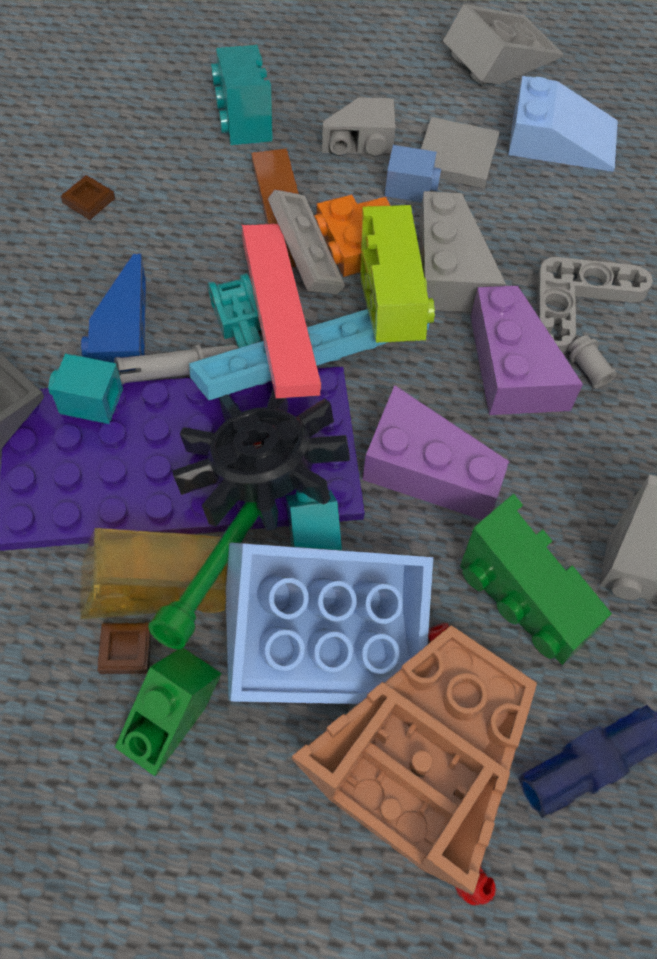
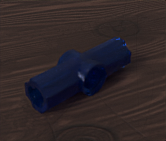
M645 705L625 717H621L604 729L601 726H597L569 742L562 748L561 753L521 774L518 779L522 792L532 809L541 818L549 814L552 815L589 792L590 795H593L609 783L613 784L629 774L631 767L656 754L657 712L648 705Z

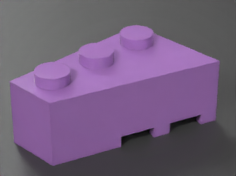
M394 385L366 453L363 480L483 520L493 511L509 461Z

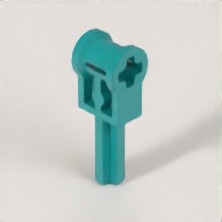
M248 274L240 275L238 280L218 285L214 281L207 283L210 302L224 339L234 337L238 348L261 342L257 332L261 330L253 288Z

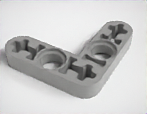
M550 257L542 262L537 276L536 314L553 340L554 336L551 334L553 325L559 324L558 337L561 341H554L561 352L566 354L568 347L574 342L576 336V297L639 302L647 296L653 279L646 269L636 265ZM551 272L558 273V277L561 279L554 278ZM572 274H577L576 281H573L574 275ZM584 277H598L603 282V285H591ZM613 278L616 279L614 282L616 286L612 285ZM631 281H634V285L637 287H633ZM549 301L559 302L565 307V310L562 312L552 311L546 306V303Z

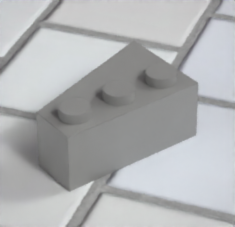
M424 191L419 218V251L424 277L427 281L428 298H433L435 310L472 312L478 287L506 286V283L463 194Z

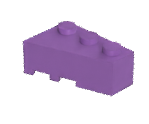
M518 286L478 287L470 317L489 415L571 411L583 383Z

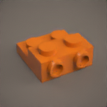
M348 195L317 203V212L314 217L335 264L338 266L343 277L360 273L362 208L367 206H391L386 197L357 204L353 195Z

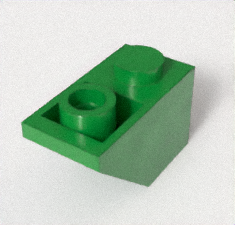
M185 648L177 649L152 665L114 748L153 776H156L205 710L222 673Z

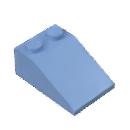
M522 76L514 109L508 155L614 172L618 120L558 81L547 80L543 77Z

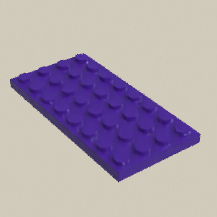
M317 368L321 381L320 396L287 398V412L298 416L324 398L331 403L334 422L310 438L346 435L350 461L313 464L311 471L326 480L328 490H331L338 504L339 522L364 520L365 511L344 368ZM191 378L125 383L122 385L123 391L110 424L59 414L49 389H39L43 392V400L2 447L0 472V551L225 532L245 502L238 500L217 527L210 525L202 504L218 487L217 483L181 495L172 470L208 459V456L186 452L179 433L183 427L215 433L225 422L220 399L208 400ZM272 380L262 385L252 386L231 393L229 396L238 404L241 412L267 407L273 390ZM297 489L287 495H295ZM287 495L275 499L278 509L277 527L289 526L286 504ZM258 516L250 529L265 528L260 516Z

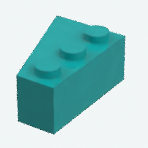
M245 45L216 48L217 63L211 64L213 86H217L215 87L217 109H224L219 110L221 133L229 134L230 145L273 141L270 80H264V78H267L266 68L261 67L263 61L258 46Z

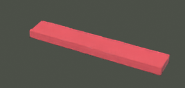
M279 224L242 225V240L275 398L320 396L321 381L284 236Z

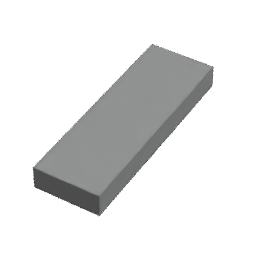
M274 190L269 196L268 201L307 291L338 294L345 287V284L305 195Z

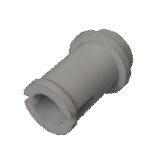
M584 335L576 339L568 347L570 352L569 359L572 363H578L593 384L592 386L597 389L610 383L617 376V372L612 369L598 350V341L591 339L588 335Z

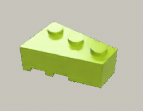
M411 205L367 206L362 208L360 280L376 343L426 340L427 324L434 322L433 298H428L427 281L423 273Z

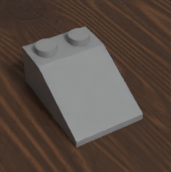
M463 4L443 40L452 50V57L458 62L465 64L472 71L470 73L471 77L482 85L487 83L501 84L560 59L564 55L525 15Z
M650 474L607 539L599 586L611 589L615 596L622 599L635 600L643 598L657 602V476Z

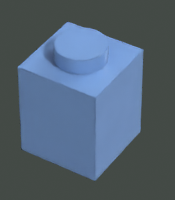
M393 145L387 170L385 197L422 202L424 191H437L441 168L434 167L437 152Z

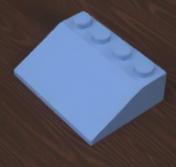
M230 542L226 581L228 700L236 702L359 704L369 692L380 683H385L401 669L403 664L428 645L433 557Z

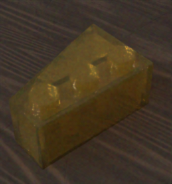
M94 528L81 566L80 619L154 614L162 606L178 601L221 539V536ZM228 563L196 610L204 613H217L226 609Z

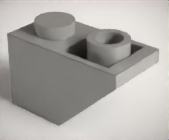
M357 98L323 121L322 153H334L337 155L354 153L375 156L391 154L396 129L394 98Z

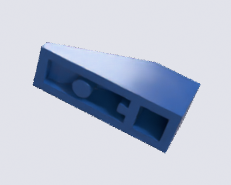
M142 254L132 255L89 318L88 336H82L81 339L82 357L114 363L115 357L124 358L145 355L146 274ZM134 368V369H126V370H118V371H119V372H122V371H130V370H135L136 368Z

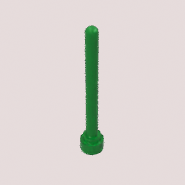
M245 502L179 600L162 606L153 617L148 628L152 636L161 644L172 649L184 648L196 628L194 623L196 615L194 612L228 563L229 543H241L258 518L257 502Z

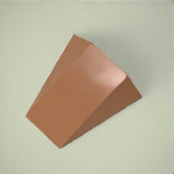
M451 625L403 664L401 669L385 683H380L369 692L362 702L346 715H341L330 724L326 731L317 739L297 751L292 756V760L331 802L421 870L472 895L477 885L481 863L490 842L495 825L494 820L502 794L506 789L510 767L522 736L537 682Z

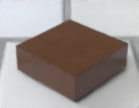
M85 175L61 195V200L63 204L91 220L115 200V194L113 190Z
M149 623L101 624L97 668L99 674L148 673L151 647Z

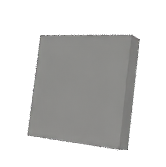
M431 117L421 149L437 152L434 167L441 168L440 179L485 188L500 131Z

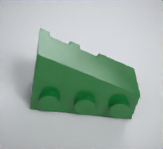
M513 493L473 528L460 568L463 569V576L472 588L477 591L484 590L497 602V609L504 619L514 625L519 623L532 636L533 645L543 656L549 659L555 658L563 665L603 626L612 613L573 565L564 569L547 548L552 539L543 529L535 534L517 510L523 504Z

